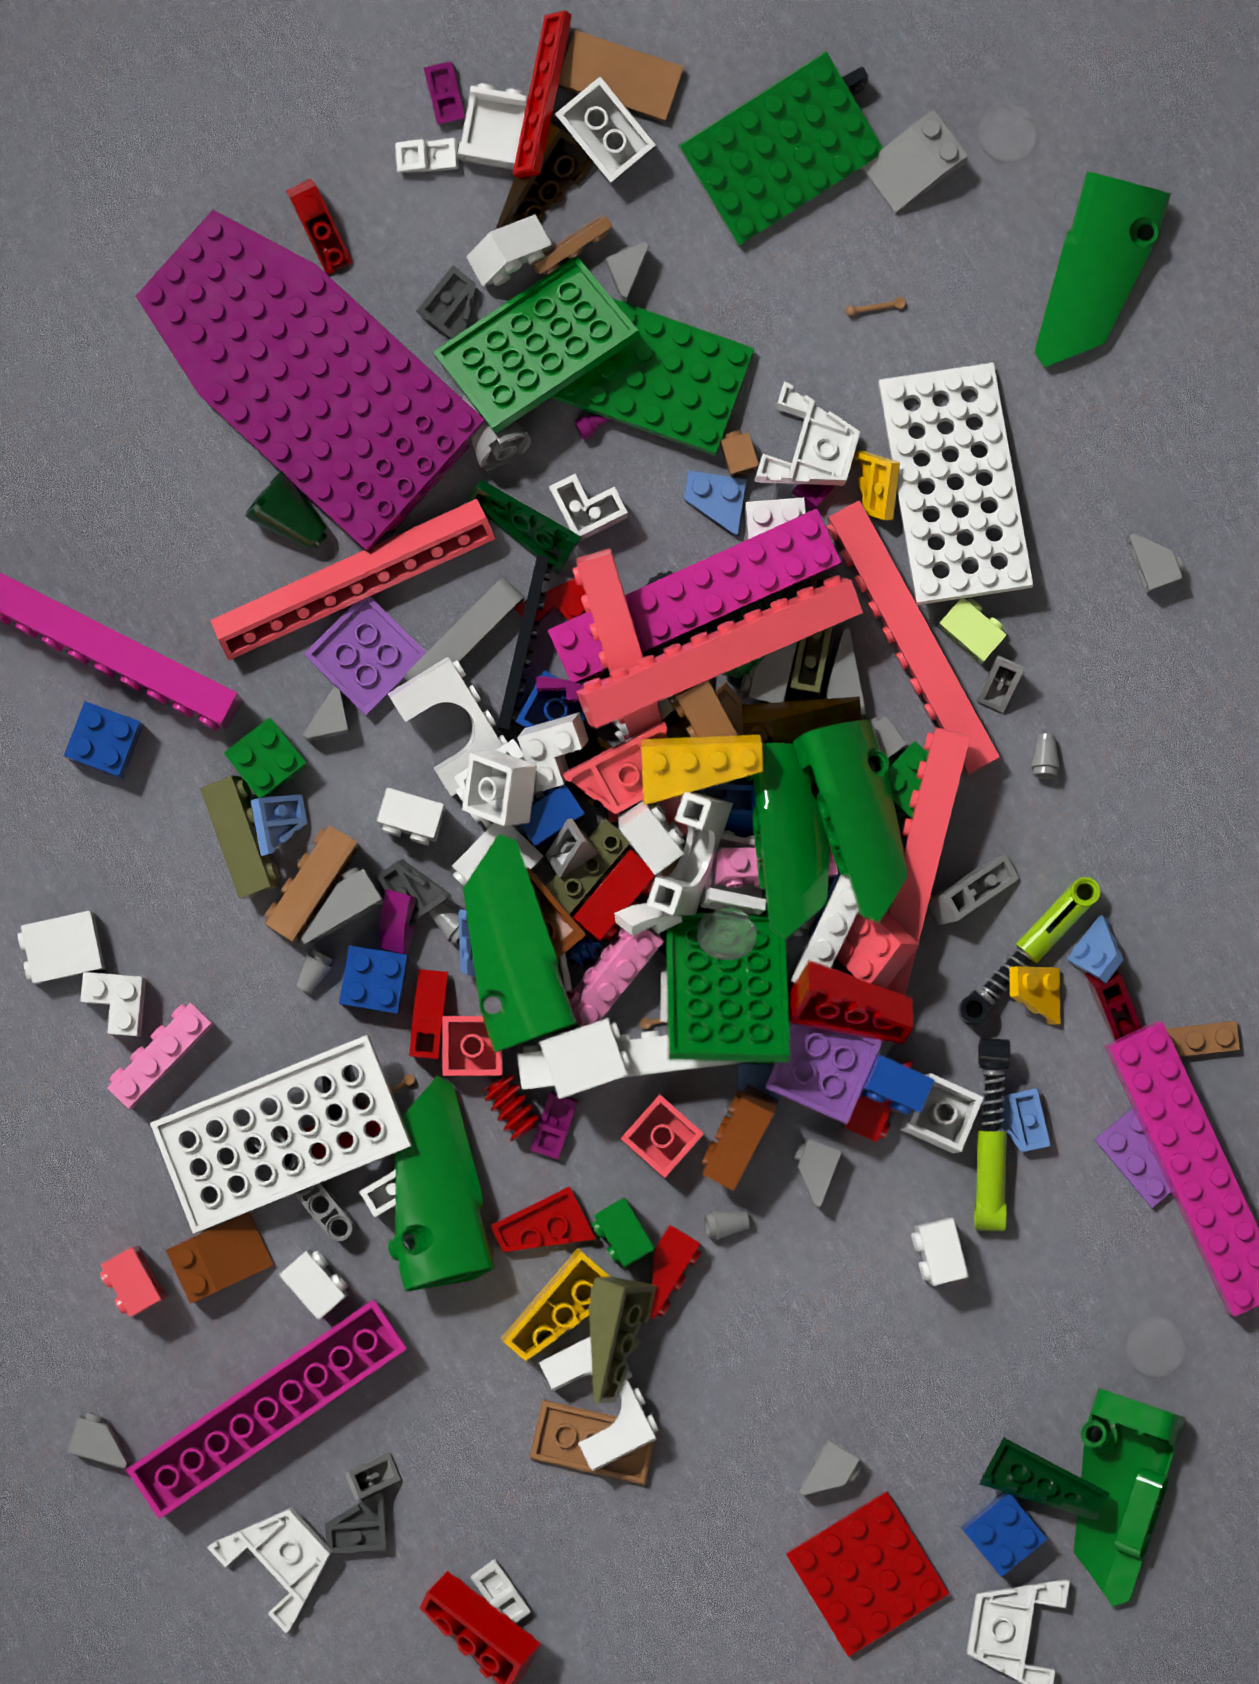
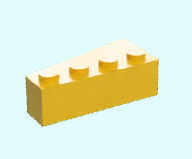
M760 735L641 739L644 805L682 795L684 792L696 791L763 771Z
M577 1248L501 1336V1340L523 1360L527 1361L589 1315L590 1291L595 1277L611 1276Z

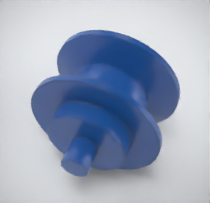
M584 936L582 943L575 944L570 948L571 954L567 955L568 961L574 959L576 964L581 963L582 967H584L585 960L589 958L596 962L594 956L598 955L596 949L601 947L600 943L593 944L591 939L587 940Z

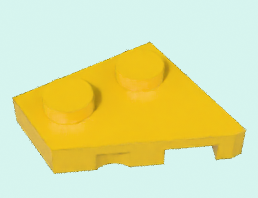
M863 450L855 451L854 460H860L863 475L858 477V482L863 495V507L867 515L882 520H893L900 462Z
M1009 967L1010 997L1018 1003H1023L1032 1013L1045 1017L1047 1024H1061L1060 968Z

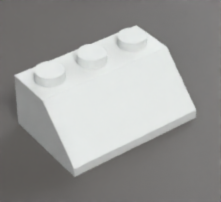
M601 76L555 113L610 182L656 145Z

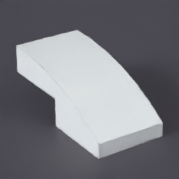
M455 138L427 142L424 139L395 143L398 172H433L459 169L458 144Z
M647 903L634 905L615 913L616 923L632 936L648 928H652L655 932L660 933L682 922L680 915H671L647 906Z
M496 1559L471 1575L473 1582L486 1600L501 1613L509 1616L514 1623L531 1612Z

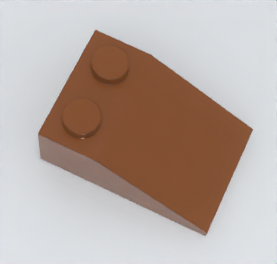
M527 867L526 869L556 958L558 959L586 934L532 870Z
M250 1211L165 1250L190 1304L274 1265Z

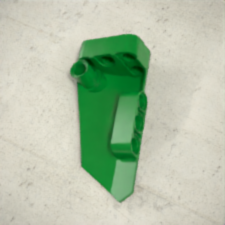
M1086 171L1071 230H1068L1034 351L1045 368L1105 344L1154 245L1161 237V228L1171 193ZM1144 225H1151L1154 229V236L1149 241H1143L1139 235V231Z
M871 720L840 723L809 731L792 742L800 768L804 769L812 766L820 791L817 795V804L835 863L841 875H848L860 916L879 923L908 877L887 772L889 760L881 752ZM868 760L876 765V772L870 769Z
M762 743L763 771L745 776L746 784H754L756 805L753 808V829L760 888L766 890L769 929L783 939H787L827 904L830 844L817 800L812 795V791L820 793L812 766L804 769L800 768L793 744Z
M498 834L463 887L479 1008L494 1052L577 1024L517 840ZM497 998L501 1003L500 1011L496 1014L488 1013L484 1009V1003L487 999Z
M437 1075L418 1099L401 1116L412 1146L395 1152V1236L388 1243V1252L394 1260L399 1261L398 1268L405 1292L471 1281L495 1269L480 1214V1209L483 1205L482 1192L454 1086Z
M1098 1388L1088 1422L1083 1425L1080 1433L1081 1439L1084 1442L1081 1478L1110 1494L1097 1520L1077 1515L1073 1553L1097 1583L1110 1605L1114 1607L1131 1601L1169 1483L1167 1474L1186 1418ZM1100 1427L1103 1436L1099 1442L1095 1443L1092 1440L1091 1434L1093 1429Z

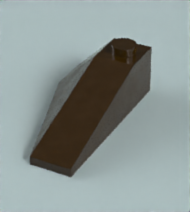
M550 122L540 175L520 179L515 176L497 223V229L532 215H536L540 222L544 218V212L555 202L559 204L565 198L563 194L574 183L578 185L585 179L594 161L572 135Z
M860 696L742 705L744 735H760L762 743L793 744L794 740L809 731L861 720Z

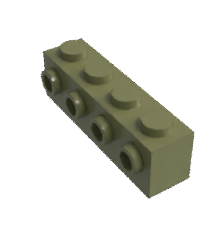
M823 574L814 576L812 581L806 582L805 588L814 587L816 589L824 585L823 581L833 576ZM835 625L797 641L794 654L797 655L795 667H791L788 679L792 692L821 697Z
M229 776L200 788L239 899L251 898L279 887L278 879L280 878V873L277 865L271 861L270 855L261 856L252 805L249 799L251 792L247 782L242 779V776Z
M606 819L588 837L598 854L565 877L559 878L556 875L546 886L548 891L572 919L574 917L572 915L573 911L578 906L582 907L591 897V890L597 883L602 884L612 872L610 868L616 861L620 862L631 850L629 848L631 843L624 834Z

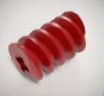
M513 1074L499 1079L481 1091L489 1090V1093L484 1098L486 1102L496 1101L491 1107L492 1112L502 1111L497 1118L498 1122L508 1121L503 1128L504 1132L514 1130L513 1135L509 1139L511 1142L537 1127L534 1124L539 1118L538 1114L528 1115L533 1108L532 1104L522 1106L523 1101L527 1098L525 1094L515 1095L520 1085H509L514 1078Z

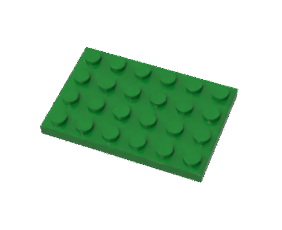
M825 51L678 145L734 241L739 246L877 158L879 151L883 149L829 54Z
M576 256L434 350L433 354L494 434H497L641 336L634 324L578 256Z
M612 298L638 329L641 337L551 398L716 456L754 348Z
M696 913V915H680L682 922L666 929L668 1060L789 1063L785 939L769 929L768 914Z

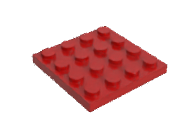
M887 1491L785 1553L848 1657L949 1595Z

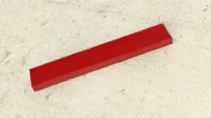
M566 10L544 16L512 174L519 179L540 175L572 18V14Z

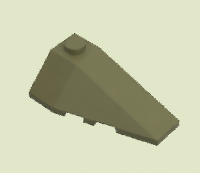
M595 1277L590 1291L591 1299L589 1304L593 1398L595 1403H612L616 1401L629 1369L626 1363L627 1358L633 1349L637 1350L640 1340L636 1339L642 1323L647 1324L650 1318L657 1289L656 1285L616 1277Z

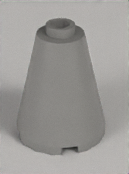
M462 394V399L476 411L466 396ZM514 421L497 434H494L485 422L470 439L477 462L486 471L496 470L512 462L510 459L512 455L518 452L519 456H521L531 444L528 432L517 421Z

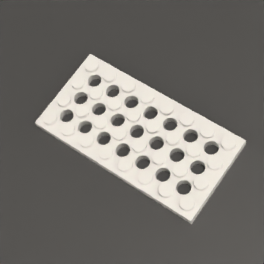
M994 362L880 379L878 385L891 460L900 462L897 496L916 605L1032 588L1033 580ZM965 390H973L978 398L976 401L968 403L962 399L961 393ZM937 394H944L947 396L949 403L944 407H938L933 403L932 398ZM909 398H914L920 403V408L916 411H908L903 403ZM971 417H977L981 420L983 426L978 430H971L967 427L966 421ZM943 421L949 422L953 425L954 430L952 433L944 435L938 431V424ZM913 426H920L924 429L925 435L920 439H914L909 435L908 430ZM975 445H983L987 449V455L977 458L972 455L971 448ZM947 449H953L958 453L959 458L955 462H947L943 459L942 453ZM919 453L926 454L930 462L924 467L917 466L913 461L914 456ZM981 472H986L992 477V482L987 486H982L976 481V476ZM951 477H959L964 485L959 490H952L948 487L947 480ZM923 481H929L934 485L935 490L931 494H923L919 491L918 485ZM985 500H991L996 503L997 510L991 514L985 513L981 509V503ZM958 504L964 505L968 509V515L958 518L953 515L952 508ZM927 509H934L939 513L940 517L935 522H928L924 519L923 512ZM990 528H997L1001 531L1002 538L999 541H990L986 537V531ZM962 532L971 534L973 537L972 544L968 546L959 544L957 541L958 534ZM932 537H940L944 541V547L940 550H933L928 546V540ZM995 556H1002L1006 559L1007 566L1004 569H995L991 565L990 560ZM967 560L976 562L978 565L977 572L973 574L965 573L961 566L962 563ZM936 565H945L949 569V575L945 578H937L933 574L932 569Z
M369 1035L340 1045L150 1123L192 1233L199 1232L412 1146ZM348 1065H354L359 1070V1077L355 1082H349L344 1077V1070ZM321 1076H327L332 1082L331 1090L327 1093H322L317 1088V1081ZM294 1087H299L304 1091L305 1097L300 1104H295L290 1099V1091ZM361 1092L367 1094L370 1098V1105L365 1110H361L355 1105V1097ZM267 1098H272L277 1103V1111L273 1115H268L263 1110V1102ZM332 1104H338L343 1110V1115L338 1121H334L328 1116V1108ZM240 1109H245L250 1114V1122L246 1126H241L236 1121V1113ZM304 1115H311L315 1119V1128L311 1132H307L301 1127L300 1122ZM213 1120H218L223 1125V1132L219 1137H214L209 1132V1124ZM371 1120L377 1121L381 1126V1132L376 1138L370 1137L366 1133V1125ZM277 1126H284L288 1131V1138L283 1143L277 1142L273 1136L274 1129ZM186 1131H191L196 1136V1143L192 1148H187L182 1143V1135ZM344 1131L351 1133L354 1138L353 1145L348 1149L343 1148L338 1141L339 1135ZM250 1137H256L261 1142V1149L256 1154L249 1152L246 1147L247 1140ZM316 1142H320L326 1147V1155L321 1160L314 1158L311 1153L312 1146ZM225 1147L231 1149L234 1153V1160L229 1165L222 1163L219 1158L220 1151ZM289 1153L295 1154L299 1159V1166L296 1170H289L284 1164V1159ZM198 1158L204 1160L207 1164V1171L202 1176L195 1174L192 1168L193 1162ZM262 1164L268 1165L272 1170V1176L268 1181L260 1180L257 1175V1170ZM235 1175L241 1176L245 1181V1187L241 1192H235L230 1186V1181ZM208 1186H212L217 1190L218 1198L214 1203H208L203 1197L204 1189Z

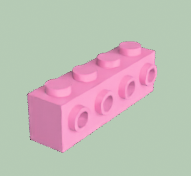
M830 845L828 881L838 874ZM755 847L720 849L713 861L715 886L726 885L727 888H739L744 885L754 884L755 887H760Z
M623 928L620 929L618 935L603 950L594 965L586 971L574 990L567 995L578 1025L584 1027L598 1022L604 1017L664 942L659 933L655 932L652 928H648L632 936Z
M182 1003L171 1014L174 1020L167 1027L162 1024L150 1036L153 1041L146 1048L140 1046L129 1059L132 1063L125 1070L120 1067L109 1078L111 1084L107 1089L128 1109H133L214 1025L193 1003H189L187 1006Z

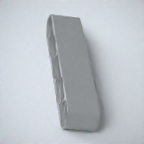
M505 577L501 578L405 674L404 679L409 681L446 657L452 663L457 660L461 664L515 610L514 608L522 603L525 597Z
M277 1126L274 1129L273 1136L277 1142L283 1143L287 1138ZM251 1137L253 1144L260 1151V1140L256 1137ZM290 1153L292 1161L286 1168L296 1170L299 1166V1159L295 1154ZM321 1182L308 1187L306 1190L294 1193L332 1240L343 1241L352 1236L355 1230V1223L352 1217L324 1183ZM319 1196H323L329 1201V1208L325 1213H321L315 1208L314 1203ZM337 1219L344 1220L348 1225L347 1233L343 1236L337 1235L333 1230V1224Z

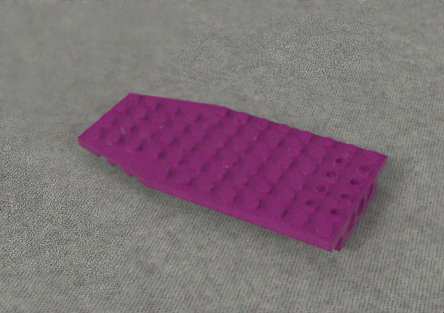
M212 210L136 294L137 300L197 393L269 461L285 473L298 488L366 551H369L387 530L393 532L469 449L470 445L467 442L485 423V420L320 267L215 210Z

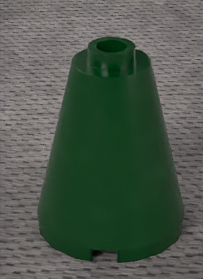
M282 471L271 480L270 485L260 493L244 515L249 520L306 549H309L311 546L318 548L327 537V534L324 533L326 529L325 524L288 476Z

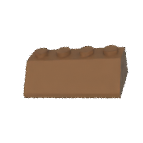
M330 825L327 830L321 828L313 840L316 846L310 855L308 853L303 855L297 865L300 871L295 879L290 877L281 889V893L284 894L278 904L273 902L264 916L268 919L265 923L267 926L295 944L299 942L361 847L357 841Z

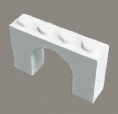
M446 657L389 692L388 696L405 722L429 707L442 702L455 703L468 712L472 722V733L468 743L461 751L434 767L435 772L452 797L457 793L455 790L460 787L454 776L468 768L470 753L497 750L506 744L507 740L503 735L497 737L492 729L497 724L488 710L485 712L481 711L477 702L481 701V698L473 685L467 688L462 680V677L466 676L459 662L456 660L452 663Z
M684 792L675 819L688 825L684 854L669 876L655 878L647 906L671 915H696L733 803L705 793Z
M840 875L824 913L801 955L791 981L796 983L808 960L831 968L859 910L848 875Z
M590 1337L539 1362L553 1391L579 1378L592 1375ZM629 1369L619 1391L621 1395V1410L616 1421L607 1429L578 1443L593 1472L657 1440L654 1433L659 1431L652 1415L645 1416L641 1406L646 1403L638 1388L632 1389L628 1379L633 1376Z

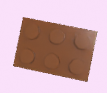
M749 1084L746 1085L743 1092L737 1090L727 1111L732 1115L730 1117L726 1115L723 1117L714 1136L718 1142L711 1141L701 1164L705 1165L702 1175L734 1191L774 1115L779 1100Z

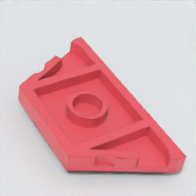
M665 721L564 772L565 780L584 790L588 796L601 802L604 807L614 814L642 801L641 739L667 738Z

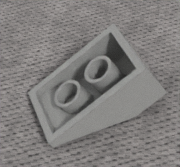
M933 109L879 151L877 158L861 168L896 214L965 165L968 155Z
M356 867L341 876L343 881L337 884L302 937V941L306 946L310 947L383 904L384 901L365 869L359 871Z

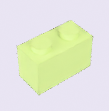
M962 598L941 620L937 627L977 662L982 664L1006 637V634L1003 632L1005 627L995 618L991 617L988 619L981 613L982 607L971 598L968 600Z

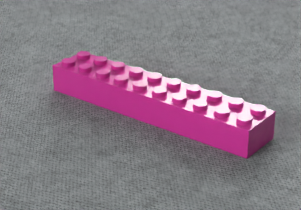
M816 508L628 593L625 597L641 650L644 654L837 567L842 562ZM592 612L584 613L548 630L569 680L575 683L582 682L609 669H603L598 653L603 651L601 641H594L590 624L595 623Z
M0 573V622L8 626L11 621L16 623L15 627L31 638L35 639L37 634L42 636L41 641L45 642L47 646L59 652L65 648L69 650L67 654L71 658L85 665L89 661L95 663L94 668L98 669L97 671L110 678H113L116 674L121 677L120 681L124 685L138 692L141 687L146 689V694L161 704L165 705L167 700L172 702V707L177 712L189 718L193 714L199 716L201 724L212 730L218 731L219 727L227 730L242 701L237 692Z
M1155 1021L1104 1045L1227 1314L1235 1317L1259 1306V1228L1162 1021Z
M375 1298L131 1465L126 1471L158 1519H160L405 1351L408 1346Z

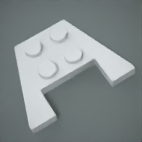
M784 382L775 409L804 418L793 459L789 463L763 454L754 481L758 483L844 486L860 431L831 411L825 412L814 404L815 401L807 395L803 397L793 390L794 386Z
M292 1507L216 1540L207 1547L224 1567L231 1563L244 1549L249 1548L284 1586L289 1594L268 1615L285 1633L292 1628L332 1552Z
M1063 1579L976 1593L966 1653L1022 1684H1053L1055 1669L1025 1664L1035 1603L1066 1608L1070 1581Z

